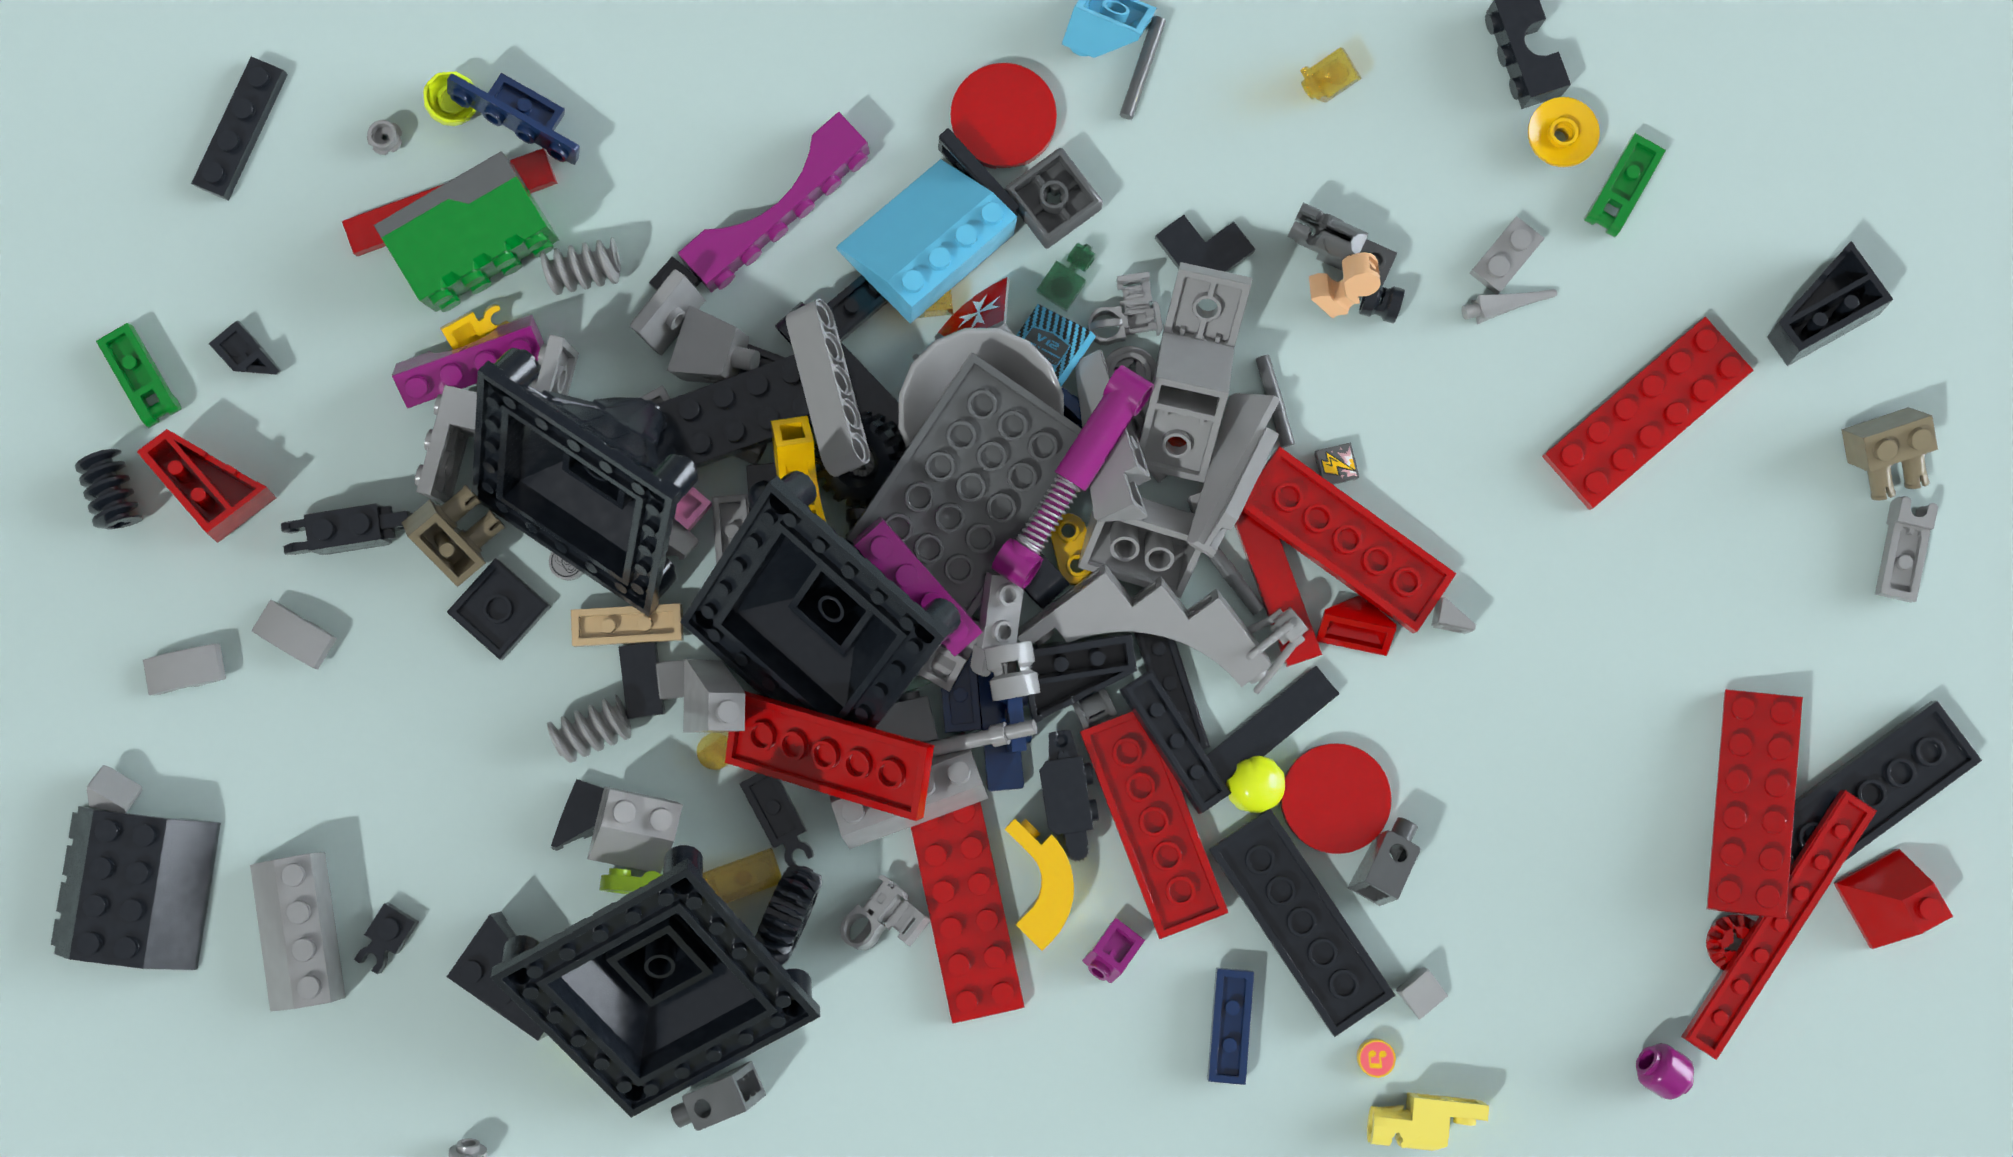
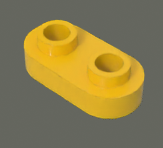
M1067 513L1061 515L1063 520L1057 521L1059 526H1054L1056 531L1050 532L1052 534L1050 538L1059 572L1070 585L1076 586L1093 572L1083 569V571L1075 573L1070 568L1071 562L1080 558L1087 529L1080 517ZM1066 525H1070L1075 529V535L1067 538L1063 536L1061 529Z

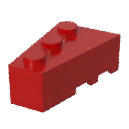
M168 429L137 451L202 529L217 543L276 499L275 495L263 484L247 477L237 469L216 459Z

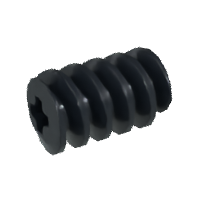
M106 449L91 453L75 464L76 472L82 474L79 478L80 485L86 487L83 494L86 500L91 501L88 505L89 513L95 515L92 523L97 528L108 530L124 528L143 520L140 515L129 514L130 511L138 507V503L125 501V498L134 494L133 488H121V485L129 481L130 477L129 475H117V471L126 467L124 461L112 460V458L121 454V450Z

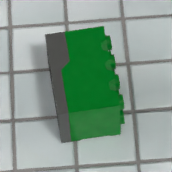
M502 151L374 225L418 300L435 312L439 310L447 312L461 303L460 295L469 290L473 294L486 290L492 285L491 277L501 271L504 276L515 273L522 268V259L532 253L535 258H538L541 251L547 254L554 248L553 244L559 241L517 169Z

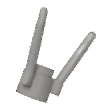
M1291 607L1284 612L1279 608L1271 616L1247 627L1251 633H1255L1275 623L1270 627L1273 633L1246 655L1248 660L1255 658L1278 639L1283 645L1290 641L1268 669L1267 675L1255 686L1254 693L1259 694L1265 685L1268 684L1294 649L1305 641L1302 635L1309 629Z

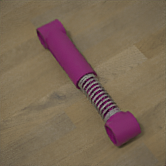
M1124 365L1118 367L1108 381L1102 399L1055 470L1058 477L1054 478L1056 484H1051L1052 490H1047L1049 495H1044L1045 501H1040L1041 507L1036 506L1038 512H1033L1034 518H1029L1031 523H1026L1027 529H1022L1024 533L1018 534L1016 540L1010 538L1002 546L992 563V570L1021 589H1025L1042 564L1043 558L1039 555L1042 552V548H1045L1043 543L1048 542L1047 537H1052L1051 531H1056L1054 526H1059L1057 521L1063 520L1061 515L1066 514V508L1070 509L1068 504L1074 503L1072 498H1077L1075 493L1087 490L1132 418L1143 409L1154 389L1153 383Z

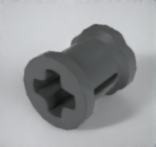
M1105 688L1072 704L1083 729L1088 728L1089 723L1108 714L1112 717L1117 715Z

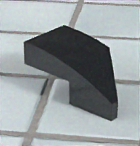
M236 320L209 343L233 371L274 375L282 372L240 321Z
M576 779L552 840L551 848L553 850L563 849V845L582 837L586 839L593 836L604 788Z

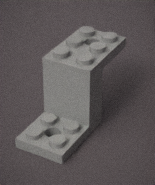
M1180 262L1157 354L1153 377L1154 389L1150 396L1139 440L1148 471L1204 483L1229 395L1234 347L1252 284L1251 277ZM1203 299H1211L1217 304V308L1212 311H1205L1198 306V302ZM1177 436L1183 438L1187 443L1184 446L1175 447L1167 440Z
M549 334L547 344H543L539 351L538 364L541 365L538 379H535L530 386L540 393L543 390L568 396L579 353L564 338ZM445 385L443 394L437 396L434 404V414L437 415L433 429H429L424 443V448L427 450L424 464L419 465L415 475L417 493L443 504L453 496L469 436L475 438L477 392Z

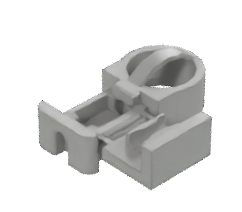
M1149 272L1117 276V289L1122 290L1124 301H1120V306L1101 307L1091 314L1088 320V330L1092 331L1096 336L1093 340L1095 343L1111 345L1116 342L1125 341L1126 335L1156 331L1157 336L1161 334L1163 326L1159 304L1153 301L1152 308L1149 305V302H1152ZM1141 282V285L1123 287V285ZM1101 315H1110L1114 317L1113 319H1104L1093 322L1094 319ZM1119 326L1118 333L1110 338L1097 336L1093 331L1102 327Z
M881 875L878 878L883 882L863 907L857 904L844 917L841 923L840 933L842 939L846 944L857 950L872 948L886 928L890 930L892 927L900 933L897 937L905 944L911 946L931 921V919L908 902L909 896L904 890L886 876ZM868 918L869 921L863 931L854 940H851L850 928L857 919Z

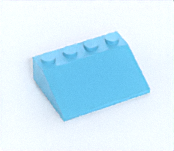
M940 159L842 241L836 249L911 324L1014 235L1017 216L992 191Z

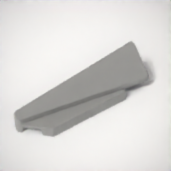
M1100 349L1081 358L1075 366L1082 428L1102 399L1104 389L1111 378L1104 354ZM1132 420L1090 484L1094 518L1100 522L1142 520L1148 517L1137 485L1151 480Z
M1234 393L1229 397L1187 539V543L1211 558L1216 554L1226 531H1231L1237 522L1279 436L1278 433L1266 427L1280 401L1274 395Z

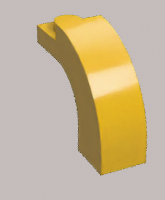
M808 416L771 421L777 476L781 479L792 471H800L808 475L816 487L815 501L808 507L826 522L819 494L814 440Z
M1014 818L1005 827V830L1034 858L1041 873V888L1037 899L1015 923L1043 951L1059 934L1069 916L1074 896L1073 873L1064 849L1052 834L1040 844L1036 838L1041 833L1026 818L1021 823Z

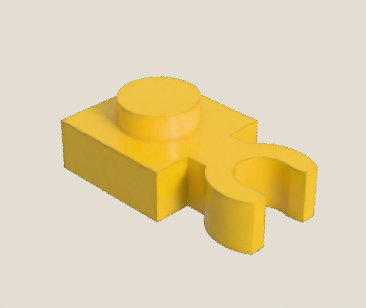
M493 304L484 310L483 316L479 319L476 318L473 311H470L440 327L452 350L485 337L486 334L494 331L498 326L509 322L506 320L498 325L491 322V316L501 310L498 304Z

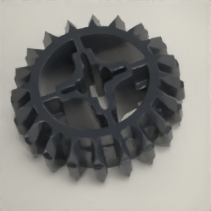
M792 864L787 867L768 903L755 938L763 944L780 965L789 960L794 948H796L822 886L821 875L813 872V869L806 866Z

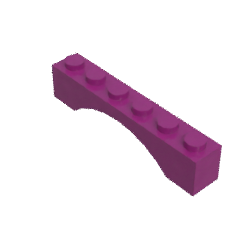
M840 112L836 113L812 135L809 154L802 172L792 188L777 204L763 214L742 224L718 229H704L678 252L680 258L711 293L717 288L719 290L725 288L735 278L734 273L744 264L749 266L754 263L762 254L761 249L770 241L774 243L780 240L789 229L787 226L797 217L799 219L806 217L814 209V202L823 194L826 196L832 194L841 185L842 177L850 170L852 172L858 171L867 162V155L870 154L868 142Z

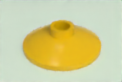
M1557 97L1544 102L1535 110L1528 124V140L1532 150L1542 161L1552 166L1572 167L1584 162L1591 156L1599 142L1600 128L1595 114L1586 104L1574 98ZM1560 131L1564 133L1565 141L1556 139L1555 132Z

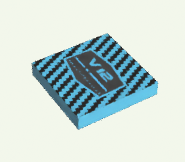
M1037 304L1016 335L1030 341L1052 364L1061 387L1096 337L1092 331L1040 304Z

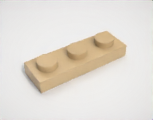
M660 604L650 617L633 606L571 610L572 646L684 641L683 625L680 623L683 618L682 604Z

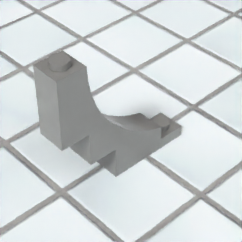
M1106 564L1021 625L1017 636L1020 642L1032 641V644L1035 643L1037 646L1052 637L1054 628L1059 631L1067 643L1086 636L1112 632H1137L1163 636L1188 645L1208 656L1225 669L1241 687L1248 682L1251 684L1257 683L1267 675L1268 668L1271 667L1269 655L1265 650L1252 660L1247 659L1246 655L1259 642L1217 589L1187 610L1161 576L1131 597Z

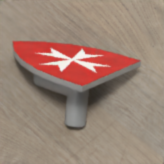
M1008 277L984 289L962 305L947 320L938 333L944 337L964 328H1000L1013 334L1005 324L1009 292Z

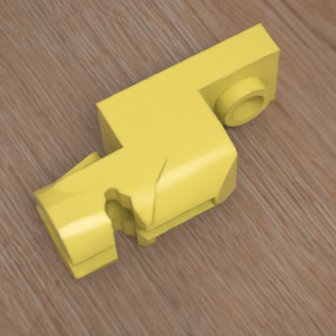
M1407 1092L1406 1110L1403 1109L1404 1105L1370 1107L1367 1120V1140L1370 1144L1390 1146L1392 1138L1395 1136V1140L1401 1148L1429 1151L1439 1150L1448 1146L1450 1117H1453V1122L1456 1124L1475 1126L1476 1120L1488 1121L1489 1105L1476 1099Z

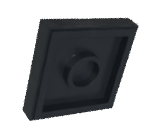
M495 558L449 608L447 613L499 660H504L551 608V605L505 564Z

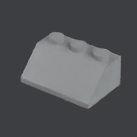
M1142 498L1148 517L1142 520L1100 522L1095 520L1092 510L1078 568L1095 572L1106 564L1118 580L1142 587H1147L1161 576L1174 594L1181 598L1202 553L1187 543L1194 513Z

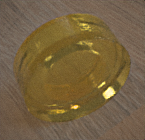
M711 733L700 740L697 746V757L704 767L719 770L729 765L725 763L728 737L719 733Z

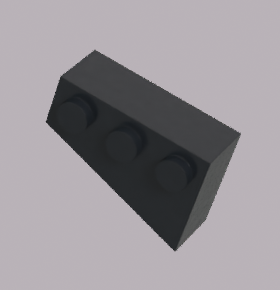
M1851 241L1777 323L1767 338L1785 364L1789 366L1879 316L1892 302L1893 298Z
M1115 632L1083 637L1068 643L1064 640L1045 643L1039 646L1032 645L1035 662L1030 667L1031 670L1038 674L1041 693L1028 695L1031 720L1034 719L1037 723L1048 715L1066 708L1083 697L1136 672L1137 667L1132 634L1130 632Z
M501 911L492 913L485 920L446 977L539 1041L548 1035L490 978L492 967L501 963L505 943L510 938L516 936Z

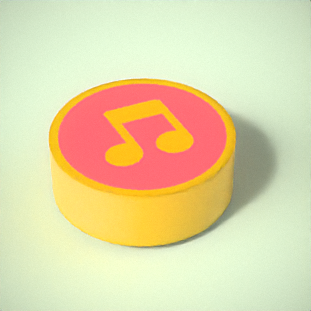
M1368 1039L1357 1050L1356 1058L1360 1069L1371 1077H1384L1395 1066L1396 1056L1393 1048L1381 1039Z

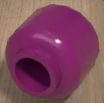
M1659 1043L1646 1047L1641 1051L1636 1060L1639 1082L1661 1098L1668 1100L1678 1098L1686 1094L1693 1086L1694 1067L1692 1061L1668 1044Z

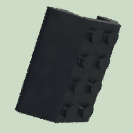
M78 806V812L72 813L68 838L73 839L72 845H67L62 875L67 876L66 882H61L56 912L61 913L60 919H55L51 939V945L55 946L54 954L69 960L140 969L197 970L221 823L186 818L171 819Z

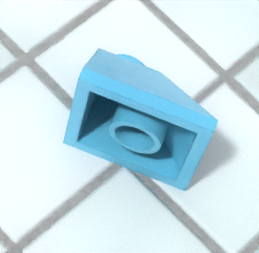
M1078 0L1074 6L1062 45L1069 47L1073 53L1079 56L1096 58L1138 41L1157 8L1139 0Z

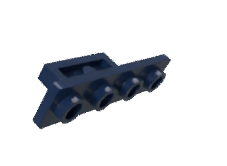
M452 73L448 77L447 93L458 105L464 108L471 107L479 111L490 123L509 128L515 132L519 139L528 144L535 143L547 150L551 157L560 162L567 161L575 165L578 161L580 146L554 131L564 116L565 108L503 73L499 75L488 93Z
M993 672L987 677L977 674L982 731L988 730L990 725L1006 722L1007 725L1024 722L1023 707L1028 706V695L993 701L989 683L994 677ZM1032 735L1012 739L1010 744L994 747L992 744L983 746L988 791L1022 789L1024 787L1021 752L1027 751L1026 744L1031 743Z

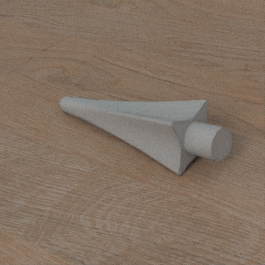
M1550 289L1529 293L1478 295L1477 300H1471L1472 304L1462 306V315L1465 320L1476 317L1477 324H1480L1517 308L1557 296V291Z

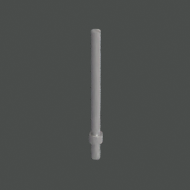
M1034 719L1010 725L1002 722L990 725L988 730L929 742L928 744L934 745L933 757L989 744H992L994 747L1010 744L1012 739L1035 735L1038 731Z

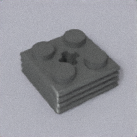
M1063 148L1055 150L1005 187V191L1020 206L1018 214L1046 249L1050 248L1102 209V199ZM1051 193L1053 196L1060 194V203L1057 205L1047 203V194Z

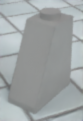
M684 659L683 733L745 731V692L722 660Z

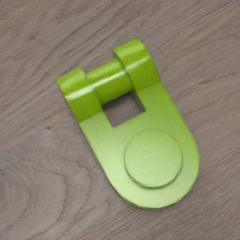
M609 868L608 875H601L599 890L629 894L640 887L646 886L662 874L656 871H648L642 877L631 876V870Z

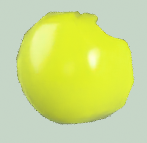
M456 71L439 72L424 86V107L431 118L442 125H462L469 121L477 110L471 107L464 108L451 99L447 93V79L452 73L472 85L473 83L468 77Z
M1253 756L1239 762L1234 775L1226 781V786L1231 792L1228 795L1229 800L1239 810L1250 813H1261L1275 807L1285 792L1284 772L1273 759L1263 756Z

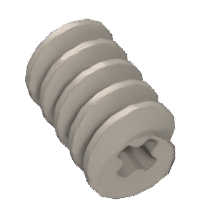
M613 237L610 239L609 249L604 247L601 240H597L596 249L593 252L585 242L582 243L581 254H577L572 245L568 246L567 257H563L558 248H554L552 260L548 259L544 251L540 253L545 279L556 295L563 293L564 284L568 291L575 292L578 281L582 288L589 289L592 278L597 286H604L606 275L611 283L616 284L619 282L621 266Z
M615 694L616 706L613 707L606 699H603L601 712H598L593 705H589V717L587 718L578 710L574 711L575 723L572 724L565 716H562L561 729H557L552 722H548V732L558 754L563 756L569 763H572L577 759V752L583 757L589 756L591 746L596 751L603 750L604 740L611 746L617 744L618 734L624 740L630 739L631 724L630 720L627 719L626 709L620 698Z

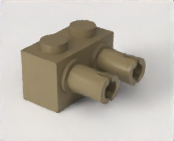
M1907 407L1841 429L1847 463L1867 471L1872 500H1886L1887 495L1890 498L1896 495L1890 467L1899 462L1902 464L1905 488L1918 489L1921 488V484L1924 487L1930 484L1924 456L1929 452L1938 450L1932 415Z
M466 484L442 506L440 504L436 505L429 499L402 522L407 537L457 587L486 564L481 555V547L506 528L491 510L467 531L460 530L457 527V521L475 506L482 503Z

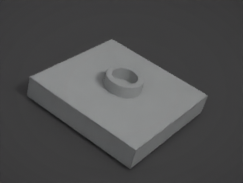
M675 269L630 323V327L655 352L662 356L679 335L688 307L692 306L700 309L706 300L686 276Z

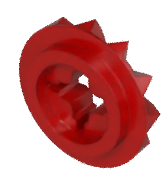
M1731 914L1721 917L1710 927L1706 938V947L1710 959L1718 968L1724 971L1736 950H1724V948L1734 943V933L1738 938L1744 939L1754 925V920L1744 915Z

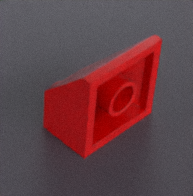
M1895 849L1834 882L1837 891L1871 949L1923 934L1953 917L1935 883L1900 849Z

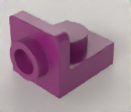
M1115 918L1082 961L1088 966L1093 976L1112 983L1124 972L1145 940L1119 919Z

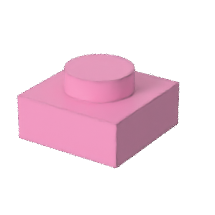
M692 487L678 502L674 518L690 531L711 508L712 502Z

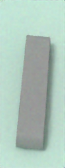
M816 299L786 315V325L821 460L828 473L833 477H838L867 464L870 461V452L834 316L825 301Z

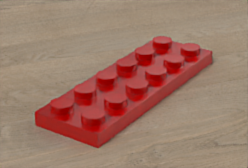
M1704 317L1543 454L1542 457L1583 504L1591 510L1754 370L1707 317Z
M1280 446L1263 467L1242 510L1411 633L1418 632L1457 574Z
M1727 689L1724 691L1706 906L1708 910L1786 919L1803 697Z
M744 691L745 731L728 732L725 763L913 821L924 818L934 745Z
M1129 712L1080 731L1158 938L1168 937L1229 913L1179 783L1134 713Z
M981 801L912 826V836L952 1024L1025 1008Z

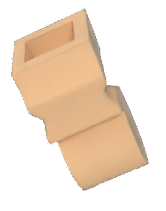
M1363 252L1344 258L1342 260L1343 279L1339 282L1332 280L1327 273H1317L1309 276L1311 300L1332 319L1339 315L1348 314L1351 306L1360 303L1359 296L1374 294L1381 285L1378 260L1373 254Z

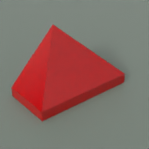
M1358 595L1324 610L1316 639L1317 642L1387 656L1396 632V624L1377 607Z

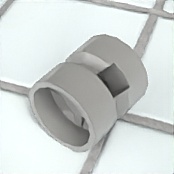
M1032 641L984 649L987 670L994 673V677L989 681L993 701L1041 693L1038 674L1031 670L1030 667L1035 662ZM1018 661L1020 672L1005 674L1004 664Z

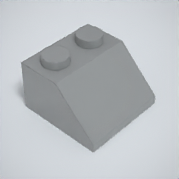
M604 786L587 859L661 873L664 866V857L672 848L683 805L672 800Z

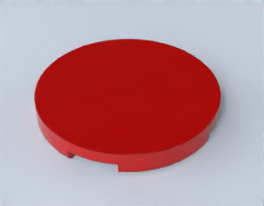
M995 63L979 68L965 78L953 97L950 115L952 130L956 137L983 166L996 169L1012 168L1020 165L1025 166L1037 159L1046 150L1053 138L1056 128L1057 110L1050 88L1035 72L1017 64Z
M1339 743L1314 747L1298 757L1284 776L1285 792L1280 800V805L1285 822L1297 838L1315 850L1332 854H1344L1359 850L1371 843L1381 833L1387 823L1392 802L1388 778L1378 762L1368 753L1357 747Z

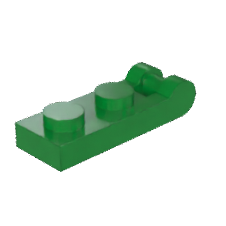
M1634 133L1594 203L1585 215L1584 221L1591 225L1599 224L1606 228L1605 233L1615 238L1623 228L1666 150ZM1607 203L1618 208L1615 216L1604 211Z
M126 323L96 340L136 413L148 428L160 422L159 418L167 413L173 415L182 409L133 325ZM156 394L159 401L150 406L146 398Z

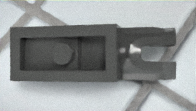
M1303 202L1295 218L1296 221H1294L1287 237L1294 239L1299 245L1317 252V260L1342 271V260L1347 256L1363 252L1373 254L1378 260L1380 282L1383 286L1397 252L1366 239L1369 233L1347 224L1331 214H1325L1320 209Z

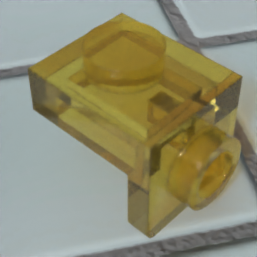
M1342 47L1311 68L1305 66L1300 70L1305 78L1301 81V84L1307 95L1312 100L1316 97L1317 100L1325 103L1362 79L1347 52Z

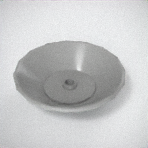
M964 328L935 340L911 364L899 392L898 428L906 447L970 353L980 357L1064 416V394L1052 364L1030 341L1000 328Z

